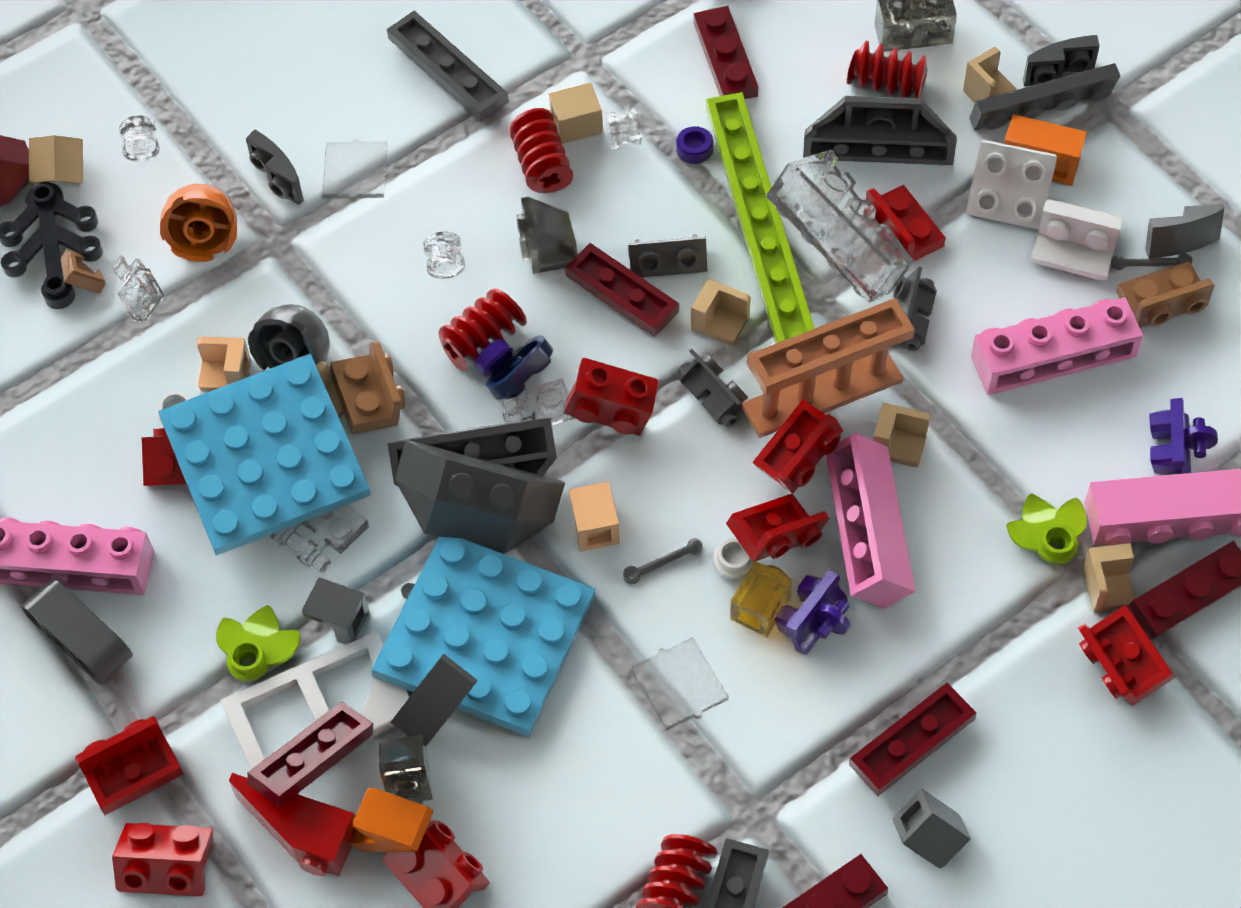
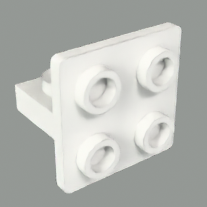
M983 140L978 152L966 214L1039 229L1042 212L1051 187L1057 156L1055 154Z
M1046 199L1030 261L1035 264L1104 281L1107 279L1123 217L1055 199Z

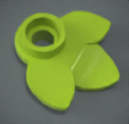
M1029 494L1022 509V520L1007 523L1006 529L1009 537L1017 546L1025 550L1037 552L1048 563L1060 565L1070 562L1075 557L1078 550L1077 538L1087 527V516L1083 504L1076 497L1066 501L1057 510L1035 494ZM1058 543L1063 549H1055L1050 544Z
M269 605L257 610L243 624L230 618H222L216 632L217 645L227 655L226 663L228 670L234 678L240 681L256 680L265 674L268 667L287 662L297 651L301 640V633L297 630L280 631L278 619ZM253 658L256 660L250 666H242L246 659Z

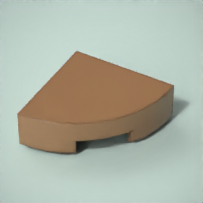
M66 249L61 257L64 282L101 293L106 285L101 272L97 269L95 273L82 262L84 257L81 254Z

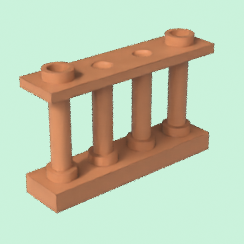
M896 298L748 354L747 365L763 391V395L742 402L741 407L759 439L777 432L802 399L822 413H826L902 383L904 378L889 355V348L913 339L915 328Z

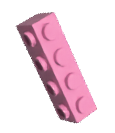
M1125 297L1115 300L1104 299L1084 308L1076 310L1064 309L1055 315L1040 319H1025L1017 325L1001 329L989 328L975 335L971 358L987 395L1137 357L1143 333Z
M854 433L839 442L834 451L826 455L850 595L881 608H886L916 592L888 447Z
M1241 469L1090 482L1084 504L1093 545L1110 546L1141 541L1159 544L1175 538L1190 537L1193 540H1203L1212 535L1219 534L1241 536Z
M8 517L0 519V584L43 587L52 578H55L67 589L145 595L154 555V549L146 532L134 527H122L118 530L105 529L94 524L66 526L53 521L27 523Z

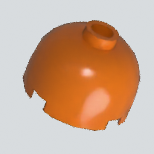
M190 184L179 188L168 197L161 212L160 236L163 241L165 239L166 243L171 246L170 251L176 256L189 261L207 262L214 259L211 254H219L223 250L225 254L232 248L237 238V214L231 200L219 189L207 184Z

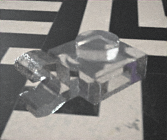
M120 255L112 266L113 272L123 284L117 294L132 321L145 323L165 295L150 268H145L144 263L140 259L135 258L132 264L129 265L125 257Z
M563 378L525 389V399L515 397L502 402L505 413H503L505 422L551 417L553 426L575 419L574 416L563 414L566 400L569 396Z

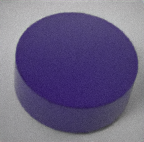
M699 126L683 129L676 138L677 155L680 159L690 164H699L707 161L713 154V136L707 129Z
M503 338L497 339L479 354L474 366L484 376H491L513 355V348Z

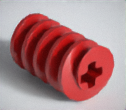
M865 40L860 49L854 51L847 73L846 84L850 85L858 76V86L864 89L872 80L874 92L878 93L886 84L888 96H893L900 88L901 98H909L913 92H915V98H921L928 72L926 56H922L915 65L912 62V52H908L903 60L900 61L898 60L897 48H894L889 56L885 57L882 44H879L874 53H870L869 41Z
M533 108L518 115L511 123L509 131L514 149L517 152L518 161L521 164L522 173L525 175L527 186L537 193L545 194L554 193L566 188L573 180V170L570 168L569 159L566 157L565 148L562 145L561 136L558 134L557 125L554 123L553 114L544 108Z
M493 288L487 292L486 298H478L474 303V307L465 308L462 316L459 315L452 318L450 325L440 327L438 331L439 339L451 362L458 369L467 371L468 365L464 358L468 357L475 363L479 356L478 347L483 351L490 345L489 339L495 341L503 338L501 330L508 335H514L516 329L512 321L514 320L520 326H525L527 320L522 309L508 294Z
M683 834L667 835L663 838L660 845L662 851L658 852L655 857L654 863L656 867L652 868L648 875L649 883L642 890L643 899L638 902L636 908H684V905L693 907L699 904V897L691 892L690 889L699 891L705 888V881L696 873L710 874L712 867L702 858H716L718 854L717 849L710 843L693 836Z

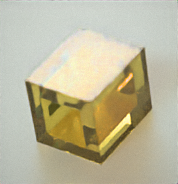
M755 561L731 599L730 619L768 637L776 624L774 620L775 615L791 599L793 579L789 578L783 570L776 566H765Z

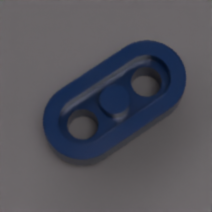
M542 335L528 340L488 379L486 387L497 400L504 398L512 400L524 391L526 387L524 383L533 374L541 372L551 363L552 346Z

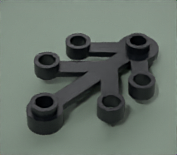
M43 182L29 189L25 197L27 207L14 221H6L0 224L1 244L5 247H15L21 243L23 239L22 234L38 218L40 221V227L18 251H10L3 255L1 266L8 277H20L26 272L28 263L43 248L47 278L41 286V293L50 308L63 309L72 304L75 299V291L71 284L64 282L59 243L81 254L86 262H94L100 259L103 249L97 237H81L56 224L55 216L59 215L74 222L77 229L82 232L92 231L98 225L95 210L90 206L76 207L66 202L63 192L58 185ZM84 217H90L86 221H80ZM15 232L11 236H5L7 233ZM88 247H95L91 251H85ZM19 262L16 266L9 267L11 263Z

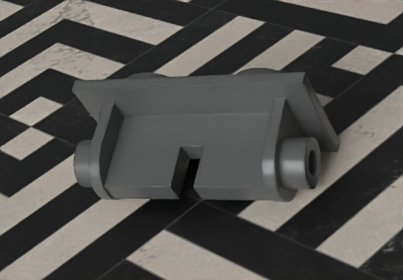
M693 234L691 238L639 242V239H636L635 243L628 244L630 270L640 277L708 272L706 236L697 237L696 234Z
M920 266L907 278L902 277L899 280L893 297L897 299L915 328L913 339L903 342L904 347L910 351H917L920 346L925 344L930 320L917 315V313L926 317L931 315L937 289L931 279H920L922 267Z
M691 348L689 352L696 359L691 364L685 362L678 368L679 381L697 400L710 391L712 394L701 404L719 425L733 426L739 418L737 413L742 409V402L746 401L749 397L733 380L726 385L719 377L724 370L708 353L701 358Z

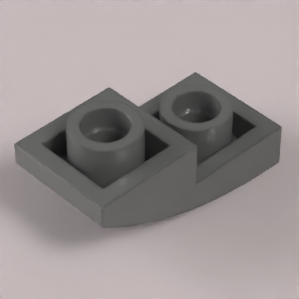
M1098 35L1081 36L1059 41L1027 56L1023 86H1033L1062 78L1063 72H1082L1095 69L1100 47Z
M254 129L245 138L251 163L258 170L267 173L269 188L276 196L281 199L288 198L300 205L304 198L299 177L292 163L273 141Z
M1223 203L1184 206L1183 216L1150 218L1145 248L1148 258H1162L1191 252L1219 240L1225 209Z
M443 653L390 723L421 747L425 748L478 680Z

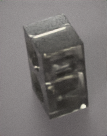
M877 0L874 26L878 42L883 45L884 52L892 51L894 48L905 50L953 44L957 13L953 0Z

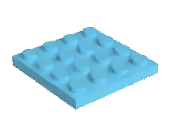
M311 353L158 411L216 556L371 495L370 488Z
M439 537L371 669L372 677L414 692L444 653L478 680L458 705L457 710L530 737L593 602L595 588L462 538Z

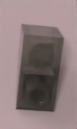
M531 197L521 198L522 214L516 215V223L520 236L518 242L522 260H530L533 274L565 268L577 256V245L569 213Z
M423 734L379 741V771L385 792L422 804L423 801L433 800L428 756Z

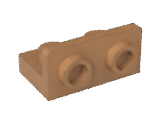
M1190 261L1119 283L1116 293L1119 298H1126L1141 328L1148 325H1161L1170 318L1185 313L1195 314L1208 306L1215 285L1211 279L1201 281Z
M379 341L370 342L369 355L330 362L331 377L352 434L398 425L400 411L405 408V395L401 385H395L391 357L388 353H383Z

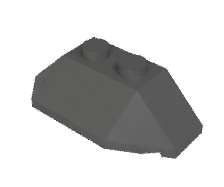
M844 96L805 129L803 159L953 165L957 136L923 99Z
M551 417L500 423L407 439L542 476L557 459ZM405 440L387 443L393 482L397 487L395 476Z
M407 439L404 443L395 476V481L425 534L436 537L462 538L502 554L507 553L554 522L565 482Z

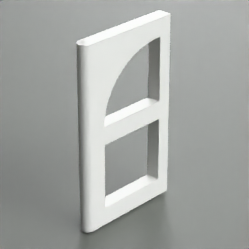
M378 631L220 700L250 769L261 763L265 757L243 708L298 684L316 721L329 711V707L315 680V676L367 653L370 656L373 667L384 645ZM375 677L372 679V686L367 701L359 711V714L373 723V735L370 738L396 727L390 722L409 698L406 689Z

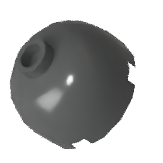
M286 304L271 308L254 324L253 330L248 335V345L257 365L265 371L267 367L271 369L310 353L315 365L320 361L325 362L330 349V339L323 321L313 311L300 305Z

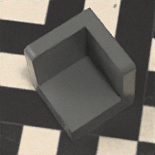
M318 577L302 609L304 617L332 626L337 642L345 645L356 640L370 612L364 592Z
M922 788L892 818L902 844L937 868H943L971 840L960 815Z

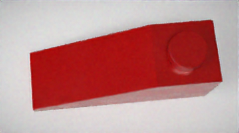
M235 773L231 774L228 781L236 798L286 851L300 863V867L303 870L316 876H324L326 872L340 876L352 848L350 842L356 830L353 827L355 819L353 812L296 794L279 808L249 786L247 777Z

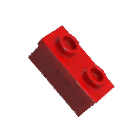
M904 184L883 195H880L874 187L866 191L863 214L867 223L871 227L878 229L884 237L888 250L893 255L897 254L905 266L945 246L946 237Z

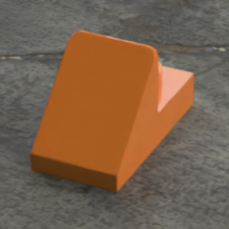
M368 788L353 821V827L356 830L350 844L361 852L418 851L434 810L428 806L377 788Z

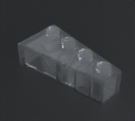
M831 149L787 163L766 195L768 200L776 207L777 212L784 218H787L801 232L803 239L813 245L827 259L829 266L838 271L853 286V290L860 297L865 298L868 303L890 295L914 261L888 225L878 224L875 220L876 209L869 200H862L853 190L856 182L850 173L843 172L842 174L835 164L838 161V157Z

